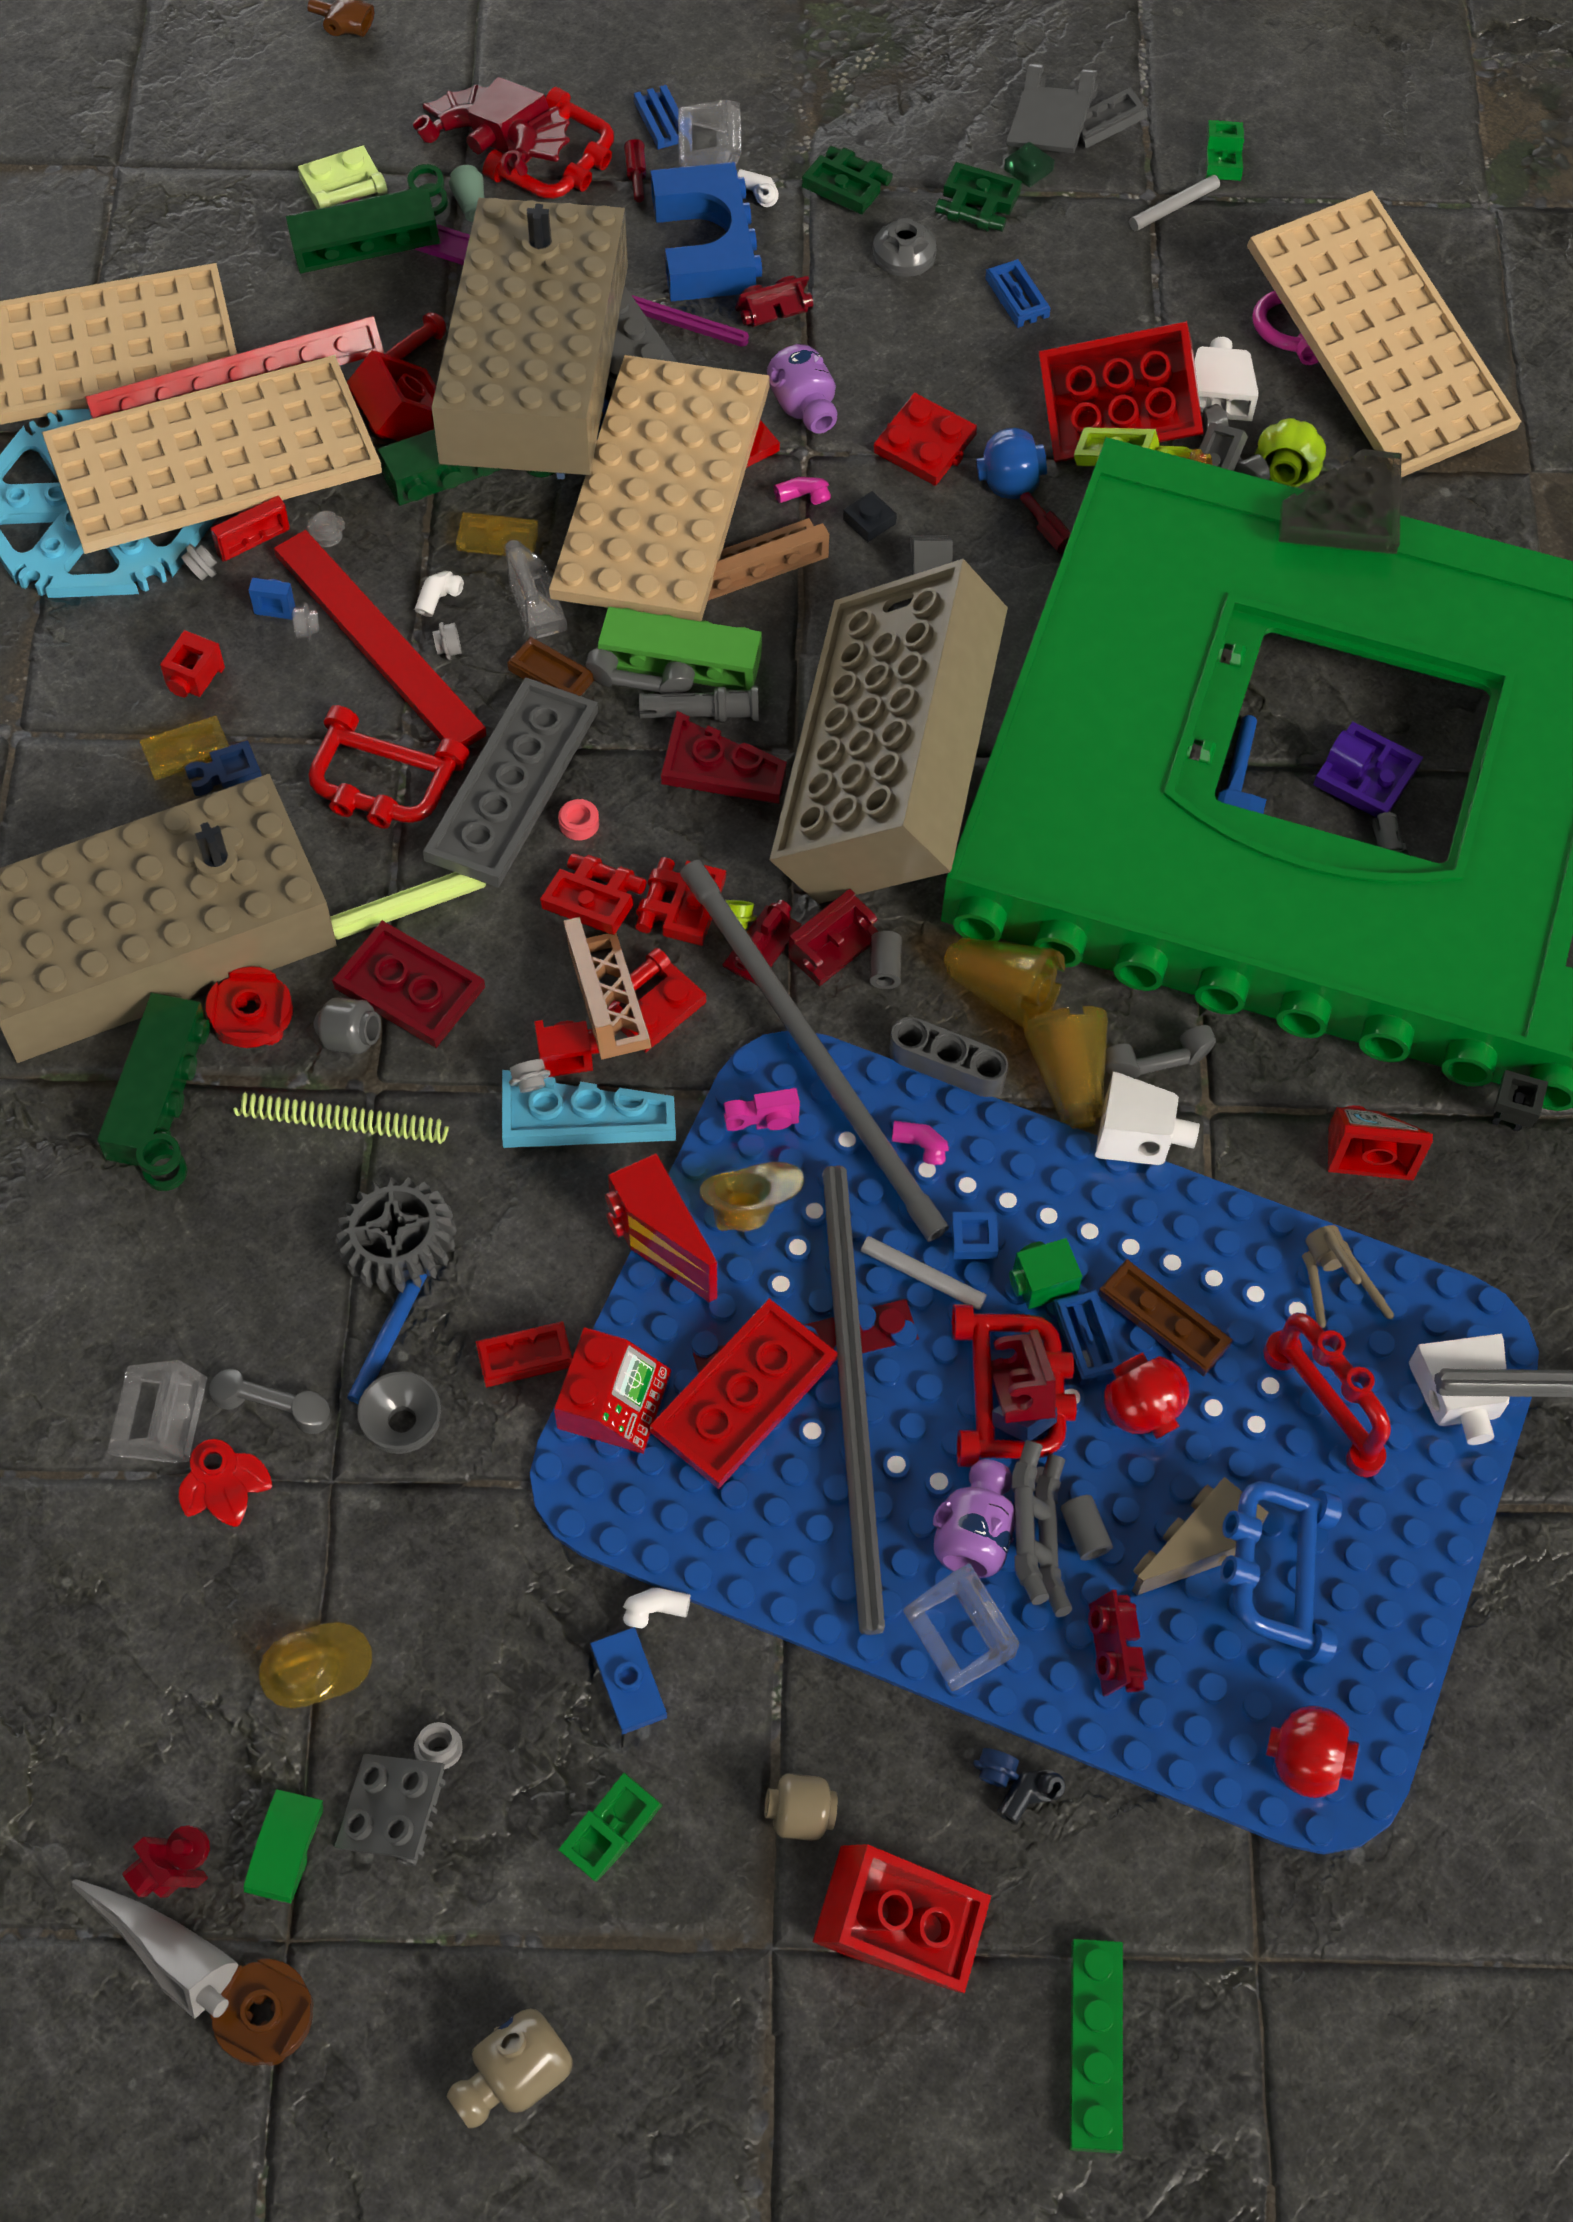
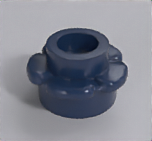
M983 1748L980 1759L973 1762V1766L981 1771L979 1779L988 1784L1006 1788L1008 1781H1014L1019 1778V1775L1016 1773L1019 1760L1004 1752Z

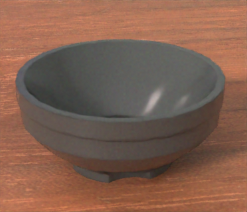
M902 218L890 222L877 232L874 237L872 255L875 263L883 271L895 276L911 277L920 275L933 266L937 255V243L933 233L927 227L913 221V219ZM899 231H910L916 236L905 240L899 238L896 233Z
M403 1371L392 1372L373 1381L365 1389L358 1406V1421L366 1438L378 1449L395 1454L409 1453L426 1445L436 1434L442 1415L441 1401L433 1385L422 1376ZM399 1411L411 1412L416 1417L415 1425L409 1431L403 1433L392 1430L389 1422L395 1413Z

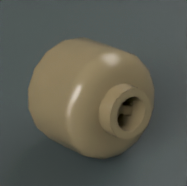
M793 1773L784 1774L780 1778L776 1789L768 1788L764 1810L765 1818L773 1819L774 1830L782 1838L818 1841L823 1837L826 1830L832 1831L834 1829L838 1805L837 1792L830 1790L829 1783L823 1777Z

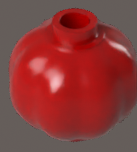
M1142 1352L1112 1369L1116 1380L1106 1386L1104 1403L1110 1419L1117 1427L1131 1434H1148L1152 1432L1156 1439L1180 1427L1176 1418L1179 1417L1188 1404L1190 1392L1186 1375L1176 1363L1161 1356L1148 1361Z
M1308 1706L1292 1712L1282 1724L1281 1729L1271 1727L1266 1756L1275 1757L1279 1778L1286 1787L1301 1796L1319 1798L1336 1792L1339 1787L1340 1778L1352 1781L1359 1742L1348 1740L1349 1726L1337 1713L1319 1706Z

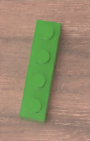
M608 606L598 642V649L610 651L618 658L617 670L662 677L664 668L668 663L681 662L689 665L694 670L695 678L693 683L714 687L724 686L726 689L750 690L755 685L761 660L762 632L746 627H731L713 624L708 621H694L676 618L667 614L657 615L635 611L630 608L621 609Z

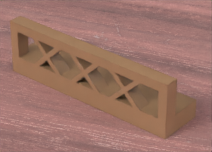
M808 518L722 549L720 560L717 561L714 571L713 584L708 601L828 558L830 534L823 523L813 526Z
M580 917L564 920L570 956L601 1060L651 1048L650 1037L617 933L615 935L607 933L586 938ZM608 948L612 949L604 960L591 956V952ZM605 974L619 978L612 986L599 982ZM614 1000L627 1004L620 1014L607 1009ZM622 1027L638 1032L637 1036L616 1041L614 1037Z

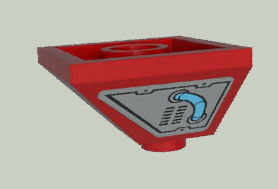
M1356 1105L1344 1108L1336 1107L1328 1126V1172L1414 1181L1433 1142V1134L1380 1111L1366 1110L1364 1107Z

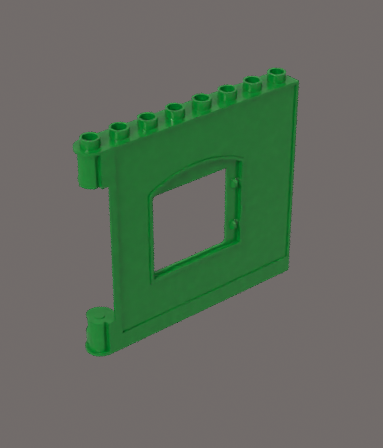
M1106 437L958 844L952 870L947 875L941 922L952 924L958 934L975 943L993 944L1003 939L1031 947L1041 960L1054 966L1074 967L1082 962L1113 971L1115 977L1122 984L1136 990L1151 991L1158 989L1160 986H1165L1195 995L1196 1001L1202 1007L1215 1013L1236 1014L1244 1009L1276 1019L1277 1024L1284 1031L1297 1037L1317 1038L1326 1033L1357 1042L1360 1049L1366 1055L1376 1060L1399 1062L1408 1057L1442 1067V1072L1447 1078L1462 1085L1483 1086L1490 1082L1500 1084L1505 1070L1547 1081L1548 1085L1542 1108L1554 1111L1573 1108V968L1566 966L1573 936V561ZM1267 633L1281 634L1479 688L1488 693L1489 702L1447 861L1435 863L1222 803L1216 799L1215 790L1263 637ZM1224 649L1232 651L1230 664L1220 662ZM1194 744L1202 746L1199 761L1189 758Z

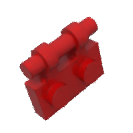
M575 853L571 854L567 867L576 872L573 874L562 869L558 870L540 898L542 909L569 919L580 917L582 924L615 935L634 905L632 895L627 892L632 891L641 895L646 888V879L635 876L634 871L620 866L616 869L602 864V860L588 854L586 857ZM599 879L604 882H607L608 884L603 885L601 883L595 882V880Z
M662 857L657 868L652 869L647 882L650 888L646 898L640 900L636 911L639 918L635 927L642 933H650L654 922L664 921L663 936L703 946L712 917L695 898L680 873L673 871L675 862L670 858ZM704 865L718 885L721 893L726 881V870ZM670 890L675 891L671 904L662 901L665 892Z

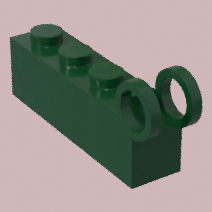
M421 164L409 172L407 177L409 189L373 196L367 199L286 216L300 274L439 244L440 238L435 216L441 214L448 205L447 193L443 188L444 178L441 170L431 164ZM424 173L433 174L438 178L436 184L428 183L419 187L414 184V180ZM439 194L442 198L441 202L437 206L432 207L430 197Z
M435 429L378 449L382 475L399 506L421 500L426 496L457 487L465 482L502 470L499 468L439 464ZM525 470L528 474L539 478L554 474V472Z
M151 993L97 1141L106 1160L139 1166L142 1169L145 1181L151 1188L158 1191H169L180 1186L187 1176V1164L181 1154L177 1140L171 1136L170 1127L173 1119L179 1118L184 1106L183 1090L186 1082L192 1081L197 1069L196 1054L199 1045H204L208 1039L210 1022L205 1018L200 1002ZM161 1159H170L164 1165L153 1166L157 1161ZM179 1165V1172L169 1181H157L151 1177V1175L161 1176L168 1174Z

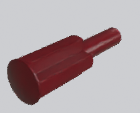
M630 139L624 144L627 177L632 180L634 200L640 203L645 199L643 179L646 177L645 145L639 139Z
M1029 492L1023 493L1020 496V500L1039 522L1036 526L1037 529L1059 554H1064L1071 534L1069 529L1053 511L1046 513Z

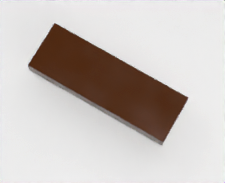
M1128 1259L1121 1264L1099 1289V1297L1203 1377L1232 1343L1233 1339Z

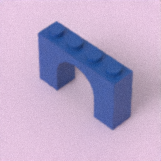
M735 162L651 170V198L656 223L701 219L713 222L727 232L720 239L712 243L665 249L666 279L670 301L740 295L746 288L756 285V277H762L760 254L754 255L753 251L757 250L756 233L754 228H748V225H751V209L749 202L743 203V199H746L744 177H738Z

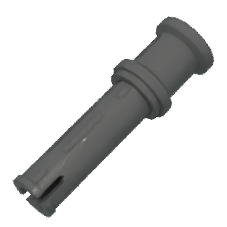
M723 686L714 689V692L640 693V719L675 718L677 711L689 717H715V720H719V722H726L727 718L749 717L753 721H759L758 686H752L750 690H726Z

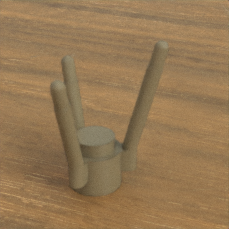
M1324 1226L1307 1236L1305 1242L1309 1251L1304 1253L1302 1258L1308 1269L1316 1320L1322 1328L1326 1326L1318 1266H1322L1324 1271H1334L1343 1267L1354 1284L1361 1283L1387 1319L1394 1317V1313L1353 1256L1348 1243L1344 1241L1337 1226Z

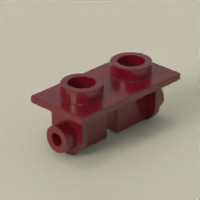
M791 275L781 278L772 286L763 288L762 285H754L748 287L740 294L735 310H743L741 311L743 324H750L752 327L776 321L778 318L774 309L776 306H779L783 318L805 313L809 307H813L811 293H804L809 277L796 278V276Z
M778 900L769 906L766 905L747 931L770 967H772L789 944V936L801 927V923L790 918L789 912L791 907L783 900ZM733 950L723 963V967L757 985Z
M1112 1589L1089 1604L1088 1621L1094 1636L1097 1656L1096 1673L1100 1678L1103 1696H1108L1125 1686L1126 1692L1142 1691L1145 1689L1144 1681L1148 1679L1142 1647H1128L1126 1644V1640L1136 1641L1140 1639L1136 1604L1131 1603L1130 1596H1117V1590Z

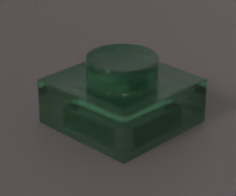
M1028 142L1005 158L1004 170L1030 188L1053 171L1055 160L1031 142Z

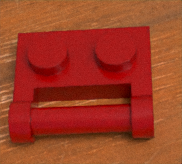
M654 948L648 953L646 961L630 973L635 991L656 974L663 979V981L638 1000L650 1037L651 1048L706 1003V993L674 966L668 956L659 948ZM616 1000L607 1008L619 1014L623 1010L619 1005L621 1002ZM624 1027L621 1028V1031L628 1037L638 1035V1032ZM651 1048L645 1049L643 1051L647 1053Z

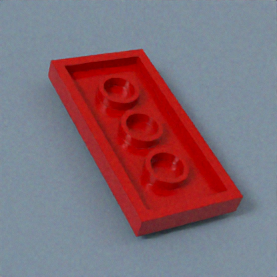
M769 1298L650 1425V1433L719 1489L834 1364L838 1353Z

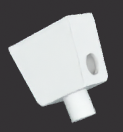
M1217 337L1211 341L1210 347L1202 346L1198 348L1195 357L1201 417L1205 408L1219 404L1226 412L1228 419L1252 421L1258 399V388L1251 354L1247 350L1232 349V341L1229 338Z
M1113 1072L1104 1099L1095 1157L1161 1165L1165 1162L1171 1143L1194 1149L1200 1124L1176 1118L1179 1097L1175 1093L1124 1074Z
M1502 1334L1419 1344L1409 1361V1365L1435 1422L1440 1426L1462 1424L1467 1443L1470 1445L1491 1441L1494 1438V1433L1490 1420L1501 1416L1509 1404L1510 1397L1442 1396L1436 1392L1434 1377L1443 1368L1507 1369Z

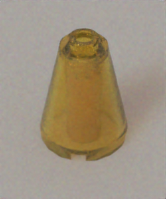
M961 938L957 943H952L949 946L944 957V965L947 966L949 977L1016 1024L1028 1030L1034 1029L1033 1022L1041 1025L1050 1014L1062 984L1055 982L1057 970L1065 972L1064 955L1060 951L1037 946Z
M1082 1006L1084 1014L1078 1015L1070 1014L1069 1007L1061 1008L1032 1017L1027 1021L1028 1026L1023 1025L1025 1039L1059 1119L1063 1123H1070V1128L1072 1129L1093 1126L1096 1124L1095 1119L1103 1114L1108 1018L1107 1012L1099 1007Z

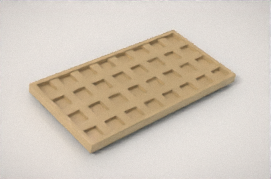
M1373 190L1250 237L1247 244L1249 251L1393 480L1518 428L1521 423L1520 418Z
M217 263L0 301V425L45 417L50 412L56 415L58 414L57 410L88 409L85 396L237 354Z
M335 355L42 432L84 554L248 510L278 495L282 500L382 473L381 462Z
M624 355L596 442L591 475L585 476L549 588L551 599L608 608V606L621 609L630 608L639 612L657 615L667 614L676 618L702 621L713 584L716 564L720 560L770 388L769 375Z

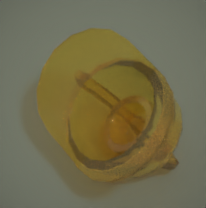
M785 1162L758 1164L735 1172L718 1174L708 1178L700 1187V1196L707 1205L713 1207L715 1224L718 1230L750 1231L760 1228L767 1222L776 1204L793 1198L801 1191L804 1184L803 1172L796 1166Z
M340 1622L322 1624L305 1630L291 1632L274 1642L264 1654L259 1668L260 1685L270 1700L278 1706L290 1709L306 1707L344 1695L357 1688L368 1676L372 1665L371 1646L365 1635L358 1629Z

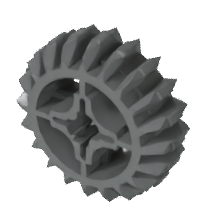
M390 1177L388 1186L383 1188L373 1181L372 1193L367 1195L358 1191L357 1199L359 1203H346L345 1211L347 1217L338 1218V1226L341 1231L336 1234V1241L341 1251L339 1255L343 1263L348 1266L350 1274L355 1278L361 1277L363 1284L367 1285L368 1288L377 1283L379 1289L385 1293L392 1284H395L397 1290L403 1293L406 1286L405 1281L412 1279L413 1284L420 1288L422 1283L420 1275L426 1274L436 1279L437 1271L435 1265L448 1266L449 1259L446 1252L455 1251L453 1236L457 1232L455 1222L452 1219L453 1213L438 1190L432 1192L430 1186L425 1181L416 1187L414 1181L407 1177L404 1183L398 1186L397 1181ZM402 1212H411L419 1214L424 1218H419L418 1215H406ZM367 1251H375L376 1254H388L391 1258L375 1256Z

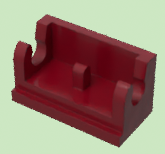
M849 889L789 936V959L818 986H821L871 946V936L879 932L872 924L878 919L855 896V893Z
M1038 1329L1029 1330V1334L1004 1336L994 1341L996 1350L1003 1351L1011 1348L1016 1351L1010 1358L1001 1357L991 1361L992 1381L1005 1423L1056 1418L1055 1377Z

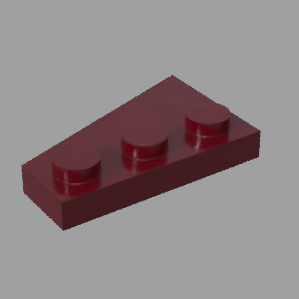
M677 711L661 773V784L779 804L787 771V762L745 742L737 744L722 737L720 730L709 725L705 729L690 722L688 715Z

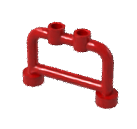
M553 87L546 96L549 110L557 106L560 109L559 115L564 119L571 118L599 133V140L597 142L591 141L586 146L583 157L576 164L571 162L566 167L563 178L554 184L543 183L528 174L521 176L515 168L512 170L511 175H507L501 164V158L504 153L497 149L492 150L486 157L483 164V175L495 182H500L505 178L536 196L545 199L563 197L573 187L584 192L592 180V172L589 170L594 166L603 171L611 161L612 151L609 149L614 142V131L610 124L602 118L571 103V97L568 92L558 87Z
M340 705L331 706L324 719V725L328 731L310 765L308 773L310 786L316 794L331 800L329 804L330 809L340 816H352L355 808L369 812L367 820L374 826L383 829L390 826L392 819L399 822L414 823L429 817L436 809L453 771L464 769L470 756L468 748L458 741L443 739L433 756L357 733L355 730L359 723L358 716L346 707ZM339 744L434 772V776L423 799L418 805L413 807L399 805L394 799L386 795L373 797L363 794L356 787L347 783H341L339 786L331 784L325 780L324 775Z
M972 1304L953 1305V1340H972L976 1430L958 1431V1467H972L979 1461V1458L1020 1459L1025 1444L1022 1440H995V1429L992 1424V1410L994 1408L990 1332H1029V1330L1038 1329L1055 1377L1057 1423L1048 1429V1434L1045 1438L1031 1441L1043 1446L1039 1458L1048 1457V1454L1058 1451L1065 1441L1066 1421H1075L1077 1412L1075 1394H1065L1064 1379L1073 1378L1074 1357L1072 1352H1062L1059 1333L1052 1323L1046 1319L1030 1314H976L973 1311Z
M1296 1312L1287 1319L1281 1331L1274 1332L1268 1338L1264 1347V1358L1272 1368L1277 1370H1289L1294 1367L1353 1443L1346 1456L1349 1469L1360 1477L1368 1478L1375 1476L1386 1461L1387 1455L1384 1445L1390 1436L1391 1424L1384 1406L1372 1392L1375 1383L1374 1376L1368 1369L1364 1367L1353 1368L1342 1354L1346 1343L1340 1333L1333 1330L1324 1331L1313 1318L1307 1314ZM1301 1333L1314 1347L1312 1351L1314 1360L1321 1366L1330 1367L1341 1381L1343 1397L1351 1403H1358L1364 1410L1372 1425L1369 1434L1302 1350V1343L1299 1339ZM1324 1346H1330L1335 1352L1326 1350ZM1352 1382L1360 1383L1363 1388H1357Z

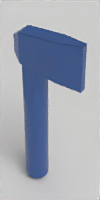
M1245 715L1241 720L1226 790L1219 792L1217 800L1263 814L1266 799L1242 792L1257 725V719L1254 716Z

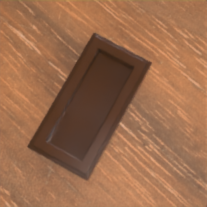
M531 636L507 662L508 671L522 679L526 677L581 696L594 682L593 674L586 667Z

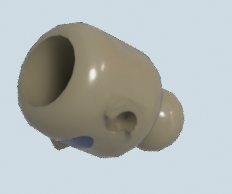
M525 2009L516 2013L501 2026L494 2028L490 2035L472 2049V2060L479 2072L469 2080L455 2082L448 2090L446 2097L468 2128H476L486 2121L490 2110L500 2102L509 2112L514 2113L523 2112L533 2106L568 2077L573 2068V2059L543 2014L536 2009Z

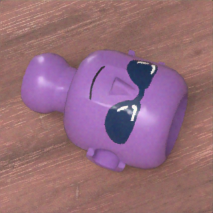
M795 344L779 351L771 359L767 367V375L770 378V388L783 411L795 419H803L806 428L813 433H824L830 430L837 421V410L831 402L835 395L836 384L823 362V357H820L815 349L806 344Z
M982 1459L976 1462L970 1469L969 1481L971 1487L960 1488L954 1491L938 1507L933 1519V1525L937 1527L933 1548L937 1559L949 1570L974 1578L993 1576L1003 1568L1010 1544L1014 1540L1012 1537L1015 1530V1508L1012 1502L1003 1496L1011 1488L1012 1473L1006 1465L998 1461Z

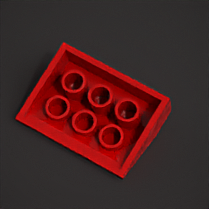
M1187 321L1039 351L1055 463L1075 459L1074 453L1084 427L1156 429L1159 442L1204 434L1191 334Z

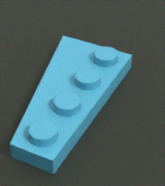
M502 1070L503 1148L676 1141L674 1096L619 1088L617 1092L600 1090L597 1088V1084L580 1082L579 1086L556 1083L554 1077L544 1079L545 1087L521 1093L519 1086H510L509 1081L512 1080L511 1072L509 1070Z

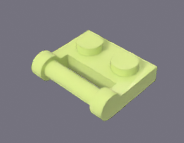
M364 145L298 166L299 177L317 209L334 206L354 198L359 199L372 194L381 196L388 193L385 179L382 173L378 172Z

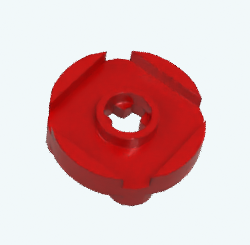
M242 967L229 972V978L223 980L219 985L216 982L211 987L206 999V1013L219 1041L236 1047L253 1048L263 1045H274L282 1039L283 1031L288 1027L292 1018L293 1003L289 989L286 984L277 979L276 974L261 967ZM248 1001H255L256 1006L259 1007L257 1011L244 1014V1011L239 1010V1007H246Z

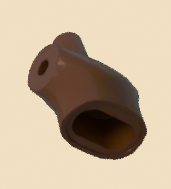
M309 0L307 7L308 12L325 17L323 27L332 36L348 33L364 37L371 27L375 14L374 5L361 0H336L333 4L321 0Z

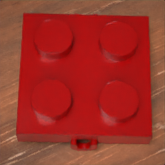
M914 392L874 442V453L936 486L952 465L957 467L961 463L964 455L963 451L977 435V425Z

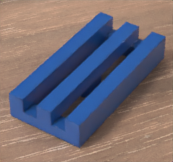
M667 85L660 86V92L655 93L653 88L647 89L646 96H642L641 92L634 93V104L657 149L690 141V130ZM661 102H663V104H664V106H665V108H666V110H667V112H668V114H669V116H670V118H671V120H672L674 126L676 127V129H677V131H678V133H679L678 135H677L676 131L674 130V128H673V126H672V124H671V122H670V120H669V118H668V116H667V114H666V112H665V110H664V108H663ZM648 105L653 106L659 118V121L668 136L667 138L663 137L654 117L652 116L648 108Z
M1019 259L986 269V281L1017 328L1024 326L1025 320H1028L1031 324L1037 322V316L1041 315L1042 319L1050 317V306ZM1011 271L1019 284L1017 282H1014V280L1008 272ZM1023 290L1033 303L1034 307L1030 306V304L1022 294Z
M1096 1289L1055 1299L1052 1307L1068 1352L1073 1353L1074 1369L1080 1386L1089 1384V1381L1092 1379L1100 1381L1106 1379L1107 1375H1114L1112 1369L1123 1362ZM1088 1302L1109 1361L1108 1364L1103 1365L1081 1305ZM1067 1307L1072 1309L1092 1368L1087 1367Z

